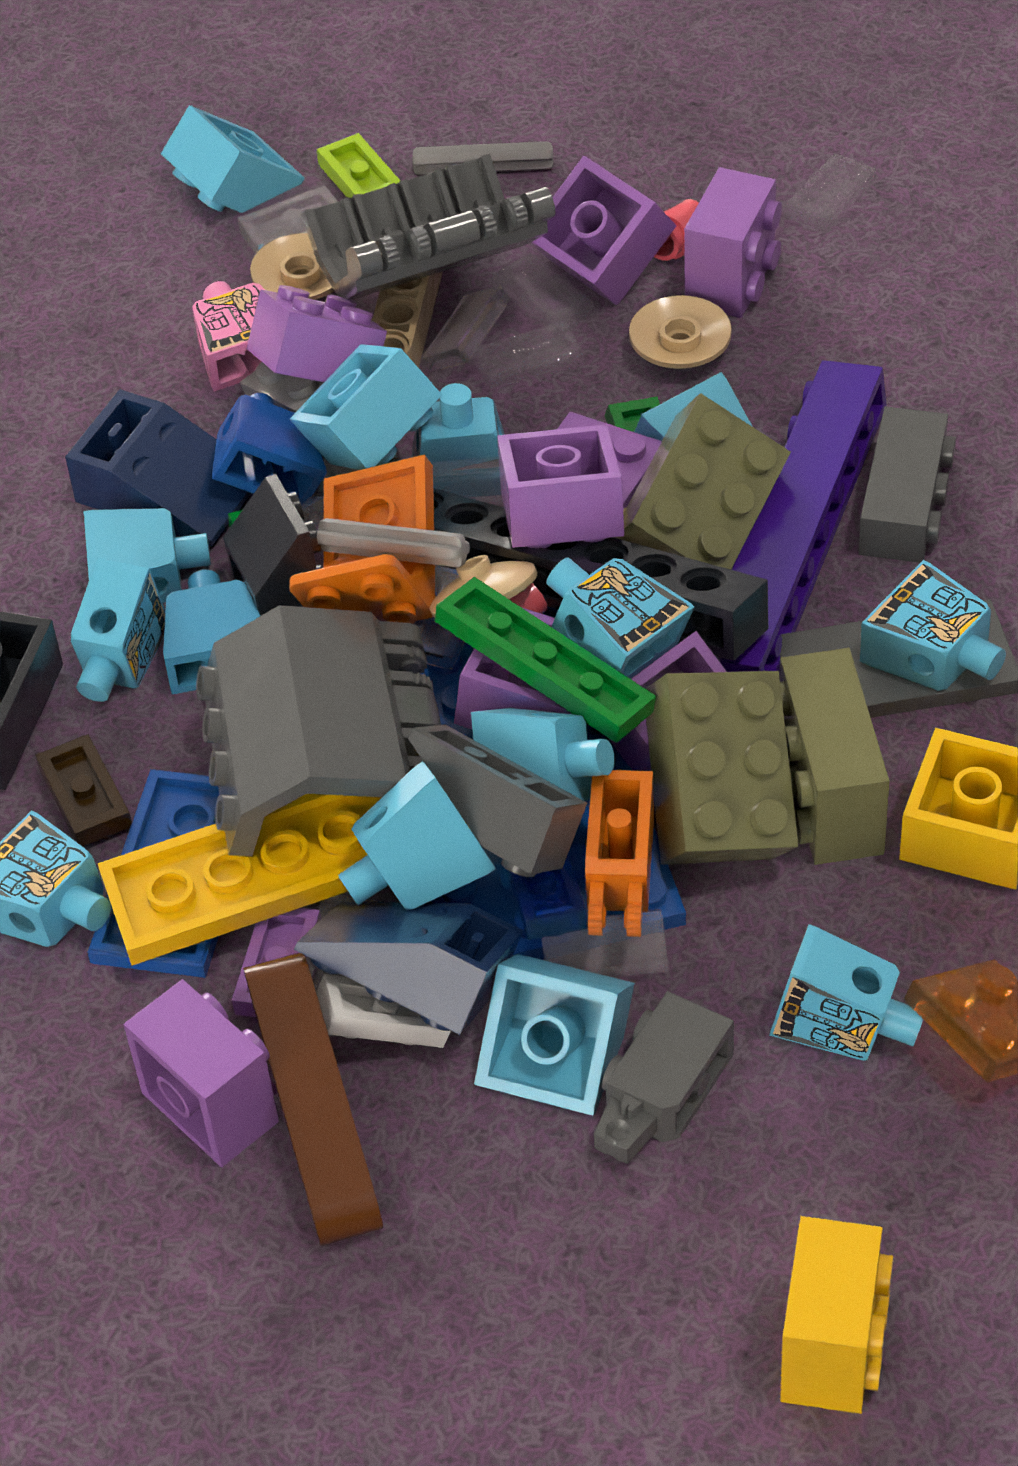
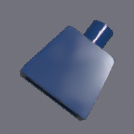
M255 393L250 396H239L217 433L212 479L254 494L265 477L276 474L287 493L296 492L303 510L327 474V470L320 452L289 420L294 415V412L275 406L273 398L268 394Z

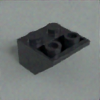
M274 474L265 477L223 537L232 579L245 582L260 616L279 605L303 607L290 592V577L295 574L322 568L320 564L316 565L314 558L315 553L321 552V544H318L317 530L312 520H304L302 506L296 492L287 493L277 475Z

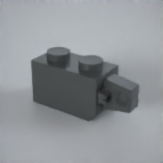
M669 991L666 992L654 1011L647 1009L635 1027L633 1043L625 1055H616L610 1061L604 1073L602 1089L606 1090L607 1106L594 1132V1148L603 1154H609L616 1160L628 1164L651 1137L661 1142L680 1138L734 1055V1020Z

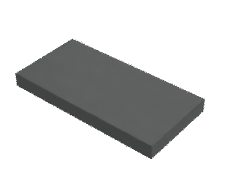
M991 599L983 600L991 609L988 641L1006 651L1005 661L1000 671L992 680H987L965 669L946 690L940 691L860 662L861 625L863 621L780 634L782 636L780 657L850 648L870 718L1018 693V667Z

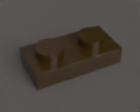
M89 734L35 754L38 768L73 838L79 845L83 847L131 827L130 812Z

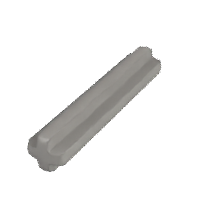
M549 141L416 147L413 150V169L416 175L423 176L433 173L438 169L442 170L448 166L459 165L490 154L496 172L550 170L553 167V147Z
M330 518L321 520L317 531L318 544H321V549L327 552L368 557L389 554L395 556L400 561L449 567L463 566L466 562L467 554L470 552L469 542L465 541L464 536L459 533Z

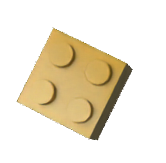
M935 728L903 813L899 860L1016 890L1018 885V748Z
M800 1216L782 1338L780 1402L862 1414L865 1389L878 1391L893 1265V1255L880 1254L882 1227Z

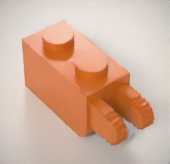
M612 770L609 775L592 776L585 858L588 935L603 936V929L606 927L607 911H624V928L627 930V937H641L643 912H648L654 827L653 771Z

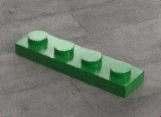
M476 577L470 579L436 605L435 622L572 714L581 715L587 724L615 743L620 741L654 711L656 695Z

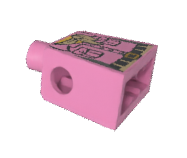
M214 282L205 289L203 299L196 301L192 306L197 338L213 391L240 383V381L254 372L261 363L256 356L246 349L260 289L265 290L260 284L250 283L231 289L226 282Z

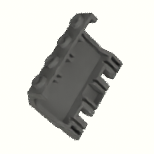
M487 154L478 159L455 166L451 165L442 170L438 169L433 173L410 180L405 179L397 184L392 183L387 187L361 195L356 194L351 198H343L341 201L319 208L307 209L301 215L317 263L337 296L354 300L528 245L548 233L547 221L555 216V204L547 187L505 199L491 156Z
M279 605L213 644L208 665L200 666L198 669L196 695L198 700L205 701L206 703L202 734L204 742L212 743L213 749L209 762V781L211 786H218L219 788L215 813L217 830L225 831L229 855L252 856L264 817L305 794L383 797L408 772L423 761L408 739L412 728L441 725L432 681H430L429 676L426 677L425 674H421L424 673L428 663L426 654H424L425 650L421 632L416 625L403 622L379 621L372 612Z

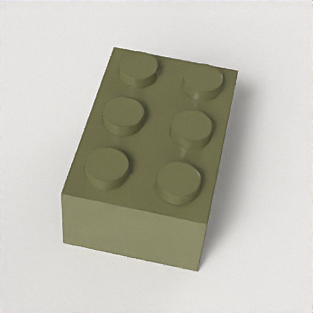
M700 393L673 419L623 514L624 536L614 538L731 570L791 451Z
M850 648L781 657L780 688L793 799H797L799 809L794 810L798 843L800 845L809 843L814 865L884 855L890 781Z
M779 671L667 673L645 688L656 695L654 711L646 718L650 765L651 771H653V793L661 865L769 860L799 847Z

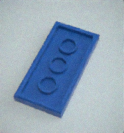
M150 769L121 855L216 824L215 813L219 796L218 786H211L209 776ZM111 906L110 915L106 923L94 932L87 953L91 964L206 978L219 936L132 966Z

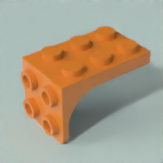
M424 454L324 478V519L330 518L434 531L433 465ZM324 551V568L291 576L290 592L303 607L372 612L379 621L414 624L415 621L433 618L430 606L436 597L435 565L400 561L395 556L389 554L368 557Z

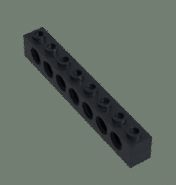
M433 488L434 531L462 534L465 541L469 542L470 552L467 554L466 560L487 555L490 563L525 561L534 564L537 577L532 583L543 595L547 607L558 610L563 600L558 593L546 584L549 574L560 561L570 558L590 575L613 558L623 559L695 606L678 644L697 631L715 656L735 661L769 629L767 579L614 537L598 542L573 541L554 543L547 548H531L527 546L512 548L504 507ZM435 565L436 575L453 580L459 577L456 570L457 567Z

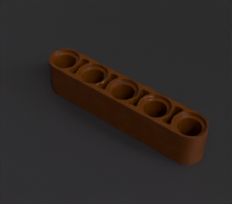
M298 952L244 967L243 970L263 1043L270 1055L268 1061L320 1245H327L384 1228L373 1184L305 955Z

